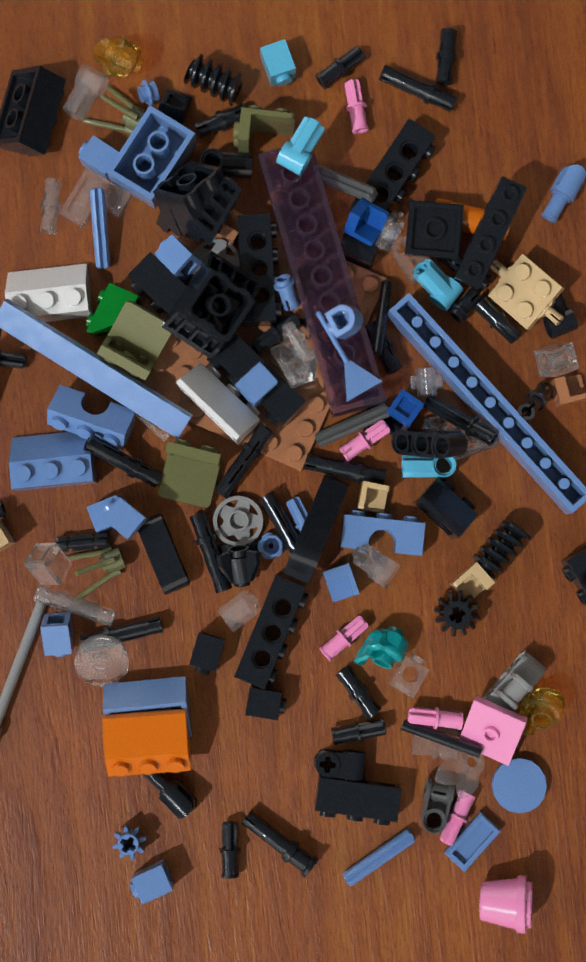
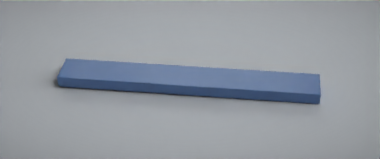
M6 299L3 301L0 307L1 329L179 439L193 414L118 367L108 364L102 357L11 300Z

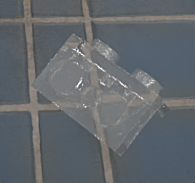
M293 321L283 324L284 343L271 347L270 354L289 386L296 388L316 380L318 357L313 348L309 349L303 331H298Z

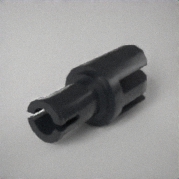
M165 773L143 774V777L160 792L159 800L177 818H185L198 806V800L179 779L171 780Z

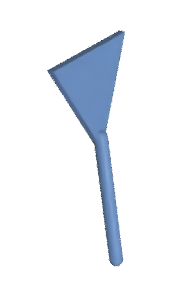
M317 311L316 315L344 361L347 402L381 383L380 379L348 359L337 338L328 330L324 316L320 311Z

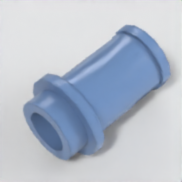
M289 274L276 277L274 289L279 292L284 310H289L288 305L290 310L298 308L300 301L293 286L295 284L294 279Z

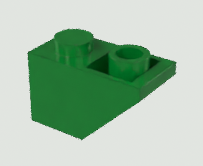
M109 283L107 289L103 288L98 296L97 303L99 305L96 312H91L86 321V327H88L86 331L94 338L108 334L127 301H133L138 305L141 304L142 301L139 296Z

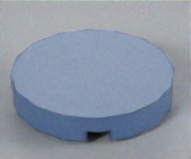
M512 758L509 766L500 763L491 781L492 793L497 802L511 812H530L538 807L545 798L547 789L545 775L539 766L525 758Z

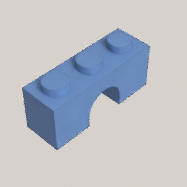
M59 385L47 408V425L57 430H65L77 434L83 439H88L90 435H93L115 448L124 450L135 425L136 413L127 407L110 402L105 412L97 415L89 414L84 410L85 393Z
M349 510V515H343L340 548L368 550L370 536L375 531L382 530L388 532L393 538V553L422 556L425 523H420L419 517L403 516V521L392 520V514L376 513V518L365 517L366 512Z

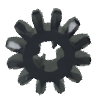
M463 590L458 591L457 598H454L452 591H448V601L441 596L438 598V601L444 607H434V612L441 614L435 618V622H445L441 627L443 632L451 627V636H456L457 629H461L462 635L465 636L467 635L465 626L467 625L470 629L474 630L476 625L471 620H480V614L473 612L479 609V604H470L473 600V595L471 594L462 599ZM455 607H459V611L461 609L464 610L459 619H456L455 615L453 617L450 616Z

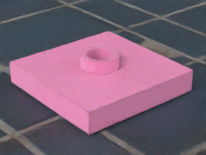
M476 696L459 739L482 747L481 754L509 766L528 718Z

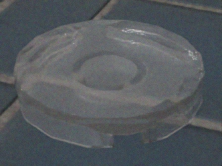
M98 635L90 637L83 641L76 650L74 660L76 673L80 678L82 676L87 683L93 686L104 687V684L117 683L128 671V650L121 641L112 636Z

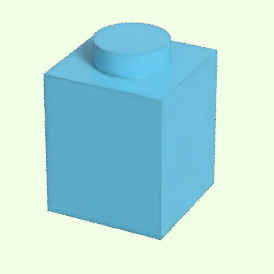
M283 39L260 47L261 60L271 87L275 85L285 86L291 83L296 78V67L286 40Z

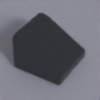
M168 89L159 104L158 110L183 125L192 102V97Z

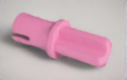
M351 79L345 82L344 85L348 103L346 111L350 114L352 133L362 134L369 131L365 113L367 104L363 102L360 81L358 79Z
M380 420L361 433L359 431L358 436L342 447L340 446L339 449L349 462L365 449H372L371 445L389 434L390 428L384 420Z
M357 616L341 631L336 630L337 634L320 647L319 650L330 662L344 648L352 646L350 643L369 628L368 623L363 617Z
M410 707L408 722L433 726V729L445 727L461 730L463 726V712L439 710V707H435V710Z
M459 790L457 799L449 812L450 816L447 820V825L440 836V840L450 846L454 844L463 822L466 824L468 822L466 818L476 797Z

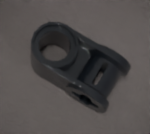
M325 749L317 752L314 757V766L321 776L350 781H365L367 752ZM329 756L331 762L334 763L328 766V770H324L320 761H325V758Z

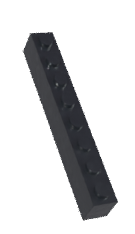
M151 252L128 274L132 281L129 286L139 296L145 294L151 300L148 304L159 315L162 312L168 315L172 311L175 302L187 288ZM234 333L230 341L224 343L214 357L206 359L216 370L222 368L228 374L226 379L235 388V384L260 362L277 380V385L262 398L263 401L259 404L267 411L265 417L275 426L280 424L284 428L306 405V400L236 333Z

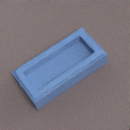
M479 811L458 834L452 846L448 845L443 852L465 872L497 837L501 830Z

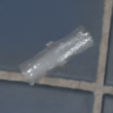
M55 178L45 179L44 201L40 203V208L42 209L40 232L45 233V230H47L46 234L48 235L57 234L58 213L62 210V204L60 203L62 181L58 179L57 183H55Z

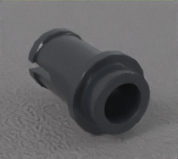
M470 288L456 304L451 305L449 314L457 322L467 320L468 314L482 300L480 294L477 297L475 296L478 293L475 289Z

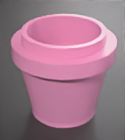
M518 875V878L481 882L480 920L515 929L517 933L526 934V928L532 927L533 885L532 882L527 881V876Z

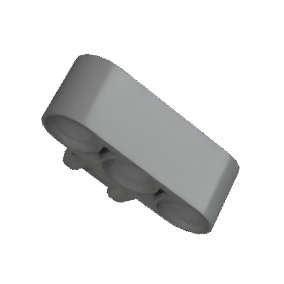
M524 650L488 690L483 699L510 711L516 710L518 704L529 692H532L535 684L544 675L546 667Z

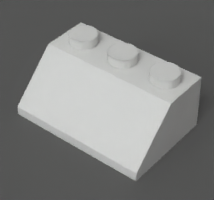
M88 264L8 272L5 300H11L44 322L89 317L93 310Z
M200 363L182 376L176 383L186 396L239 445L261 422L257 417L260 412L249 402L245 405L238 398L241 394L230 383L225 386L219 380L221 375L211 365L206 368Z

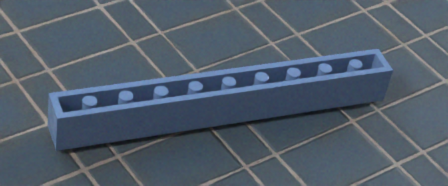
M410 293L389 310L387 318L481 422L499 431L497 439L566 515L574 513L586 502V487L523 417L519 415L514 407Z

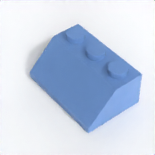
M71 432L12 438L9 457L11 489L26 491L98 483L95 455L83 450L87 439H83Z
M186 676L104 684V715L186 709L189 734L192 737L190 701Z

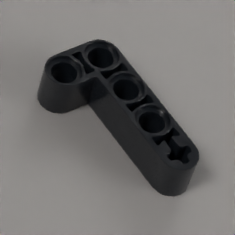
M324 475L283 574L309 584L349 484Z

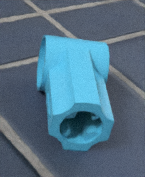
M304 117L291 140L286 141L283 145L276 163L301 176L312 157L311 153L325 132V128L317 120L311 117Z
M426 258L413 269V277L430 294L428 296L430 301L443 311H447L463 291L462 286L457 281L446 276L430 259Z
M402 455V478L444 479L452 475L456 470V460L454 457L443 458L449 463V471L441 473L436 468V462L439 459Z

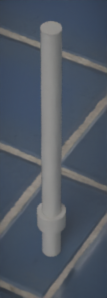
M36 601L0 696V734L3 729L1 728L2 721L46 608V604Z

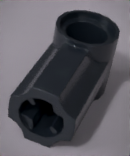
M214 148L207 149L201 154L200 163L206 164L210 160L216 161L224 177L251 179L252 154L226 153Z
M561 293L556 298L553 308L564 316V319L562 321L559 320L561 323L556 326L546 316L543 317L545 330L551 339L578 329L575 314L570 307L567 308Z

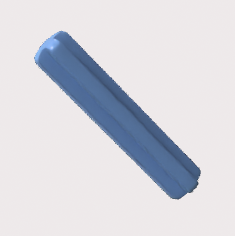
M103 188L90 189L95 264L97 268H109L111 263L105 190Z
M409 829L403 830L343 873V877L349 886L355 885L415 843V837Z

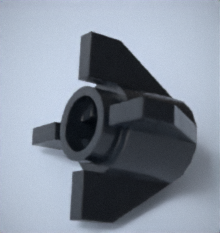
M258 541L232 547L224 544L218 545L220 555L216 556L217 565L228 579V582L234 584L235 587H246L255 579V574L260 564V552L257 548Z

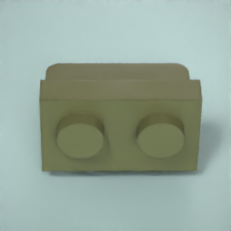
M250 105L248 108L241 107L240 122L235 121L234 147H238V153L250 154L252 132L293 136L295 114L282 108L269 111L256 105Z
M127 301L97 354L102 356V359L108 364L118 365L125 369L130 376L146 380L171 333L162 328L163 318L133 301Z
M175 439V443L168 441L165 450L167 458L158 490L159 496L208 508L211 505L222 455L218 454L217 448L202 445L201 449L190 447L191 442L181 439Z

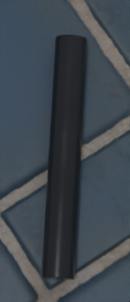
M390 281L381 282L371 351L373 356L382 355L392 287Z
M404 720L401 727L402 731L477 758L480 757L482 751L480 746L418 724L409 723L407 720Z

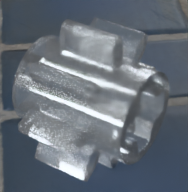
M433 367L416 369V376H411L410 389L411 391L417 390V397L436 396L437 389L443 387L442 374H436V369Z

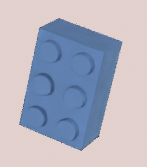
M149 105L107 170L110 181L156 209L158 202L153 191L162 181L171 177L180 166L185 164L198 144L196 134Z

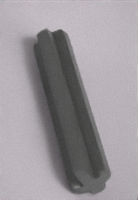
M320 164L315 165L314 170L311 171V176L314 177V180L359 199L364 198L373 203L378 196V191H376L375 187Z
M383 403L316 433L315 439L317 444L323 447L390 417L386 413L389 409L388 405Z

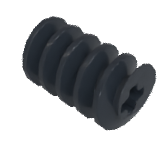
M200 54L197 59H193L186 71L184 84L191 81V86L195 89L201 85L203 93H207L210 90V95L213 98L220 94L221 102H226L229 99V105L233 106L242 88V73L239 72L233 78L231 77L232 68L229 67L225 73L222 72V63H219L216 68H212L213 59L210 58L204 64L203 54Z
M501 521L500 525L504 531L495 529L493 533L497 539L491 537L486 539L490 548L482 545L479 549L483 556L476 553L472 556L474 561L495 580H497L494 575L495 571L504 573L500 565L501 563L511 565L507 556H518L514 548L516 546L522 549L525 548L521 539L532 540L527 532L513 522Z

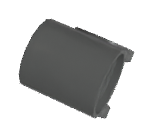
M431 777L426 778L419 820L427 832L438 834L445 829L454 797L455 783L445 784L433 781ZM430 813H438L440 816V820L435 826H429L426 823V818Z

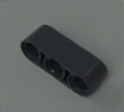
M421 428L396 431L391 439L393 450L400 455L443 459L463 456L468 449L466 436L457 431Z
M158 513L147 518L146 522L138 530V533L163 593L167 595L189 586L188 575L162 514Z

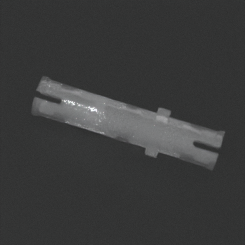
M42 585L38 586L34 602L56 608V611L61 613L62 611L71 612L77 616L102 623L109 627L112 626L117 610L68 595L69 592L64 590L59 592Z

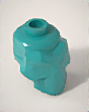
M389 626L388 629H376L364 640L354 662L358 665H365L367 660L371 658L376 665L385 669H392L394 663H399L404 659L409 642L403 636L404 632L399 628Z

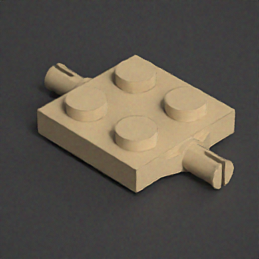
M522 254L513 266L508 269L497 259L492 262L495 265L491 264L490 269L500 276L498 284L488 295L494 302L527 330H530L539 319L545 316L556 326L561 323L559 320L562 321L564 316L558 313L553 306L556 298L565 289L525 254Z

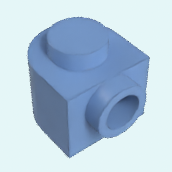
M338 305L325 313L328 320V330L334 337L339 339H347L357 333L363 325V315L355 307Z

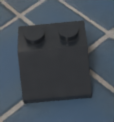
M436 478L413 503L451 539L459 538L476 518L477 514L473 511L476 507L467 498L463 497L460 499L454 493L456 488L444 478L441 481L439 478Z

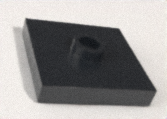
M410 200L404 255L458 260L464 205Z

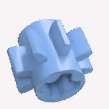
M125 824L123 834L119 831L115 832L114 836L119 841L113 844L112 849H119L121 852L119 855L120 859L124 855H130L131 860H134L136 851L140 853L145 851L144 846L140 844L147 839V836L140 835L138 832L140 830L139 825L135 829H130L129 825ZM129 837H132L134 839L133 844L127 847L125 845Z

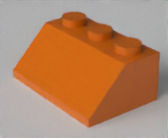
M186 709L102 715L104 760L108 777L191 771V741Z

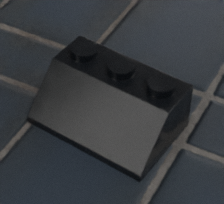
M42 66L11 71L0 109L1 149L27 156L45 155L50 146L52 128L57 121L59 103L64 96L66 79Z

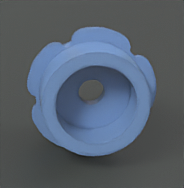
M142 80L141 86L137 89L140 101L152 106L154 102L159 101L157 86L153 80Z
M266 533L258 541L257 548L264 558L273 559L275 556L279 557L283 553L284 548L282 545L284 542L279 535ZM270 543L273 544V548L271 549L268 547Z

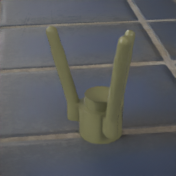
M108 85L106 89L129 108L104 94L101 95V99L124 113L122 123L125 124V127L83 118L82 122L131 135L145 111L138 108L121 93Z
M108 547L103 550L65 556L66 561L102 556L99 558L100 562L76 570V576L99 568H103L104 573L110 571V573L74 597V602H78L113 577L121 575L120 570L126 568L119 548L112 550V547Z

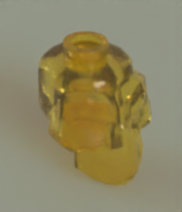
M123 36L116 39L105 37L93 49V59L96 63L103 65V72L106 75L109 74L117 78L120 76L128 77L132 72L138 73L144 62V59L140 57L141 47Z
M541 687L533 692H529L520 704L519 715L528 718L522 732L523 735H533L535 731L550 728L561 720L565 708V700L561 693L549 687Z

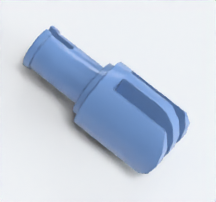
M570 165L562 168L550 189L553 196L541 214L543 218L556 223L566 203L575 200L586 178V170L583 166Z

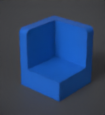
M361 198L351 210L343 232L369 246H373L383 233L390 214L379 206Z
M402 389L386 413L403 424L402 430H407L424 406V403Z

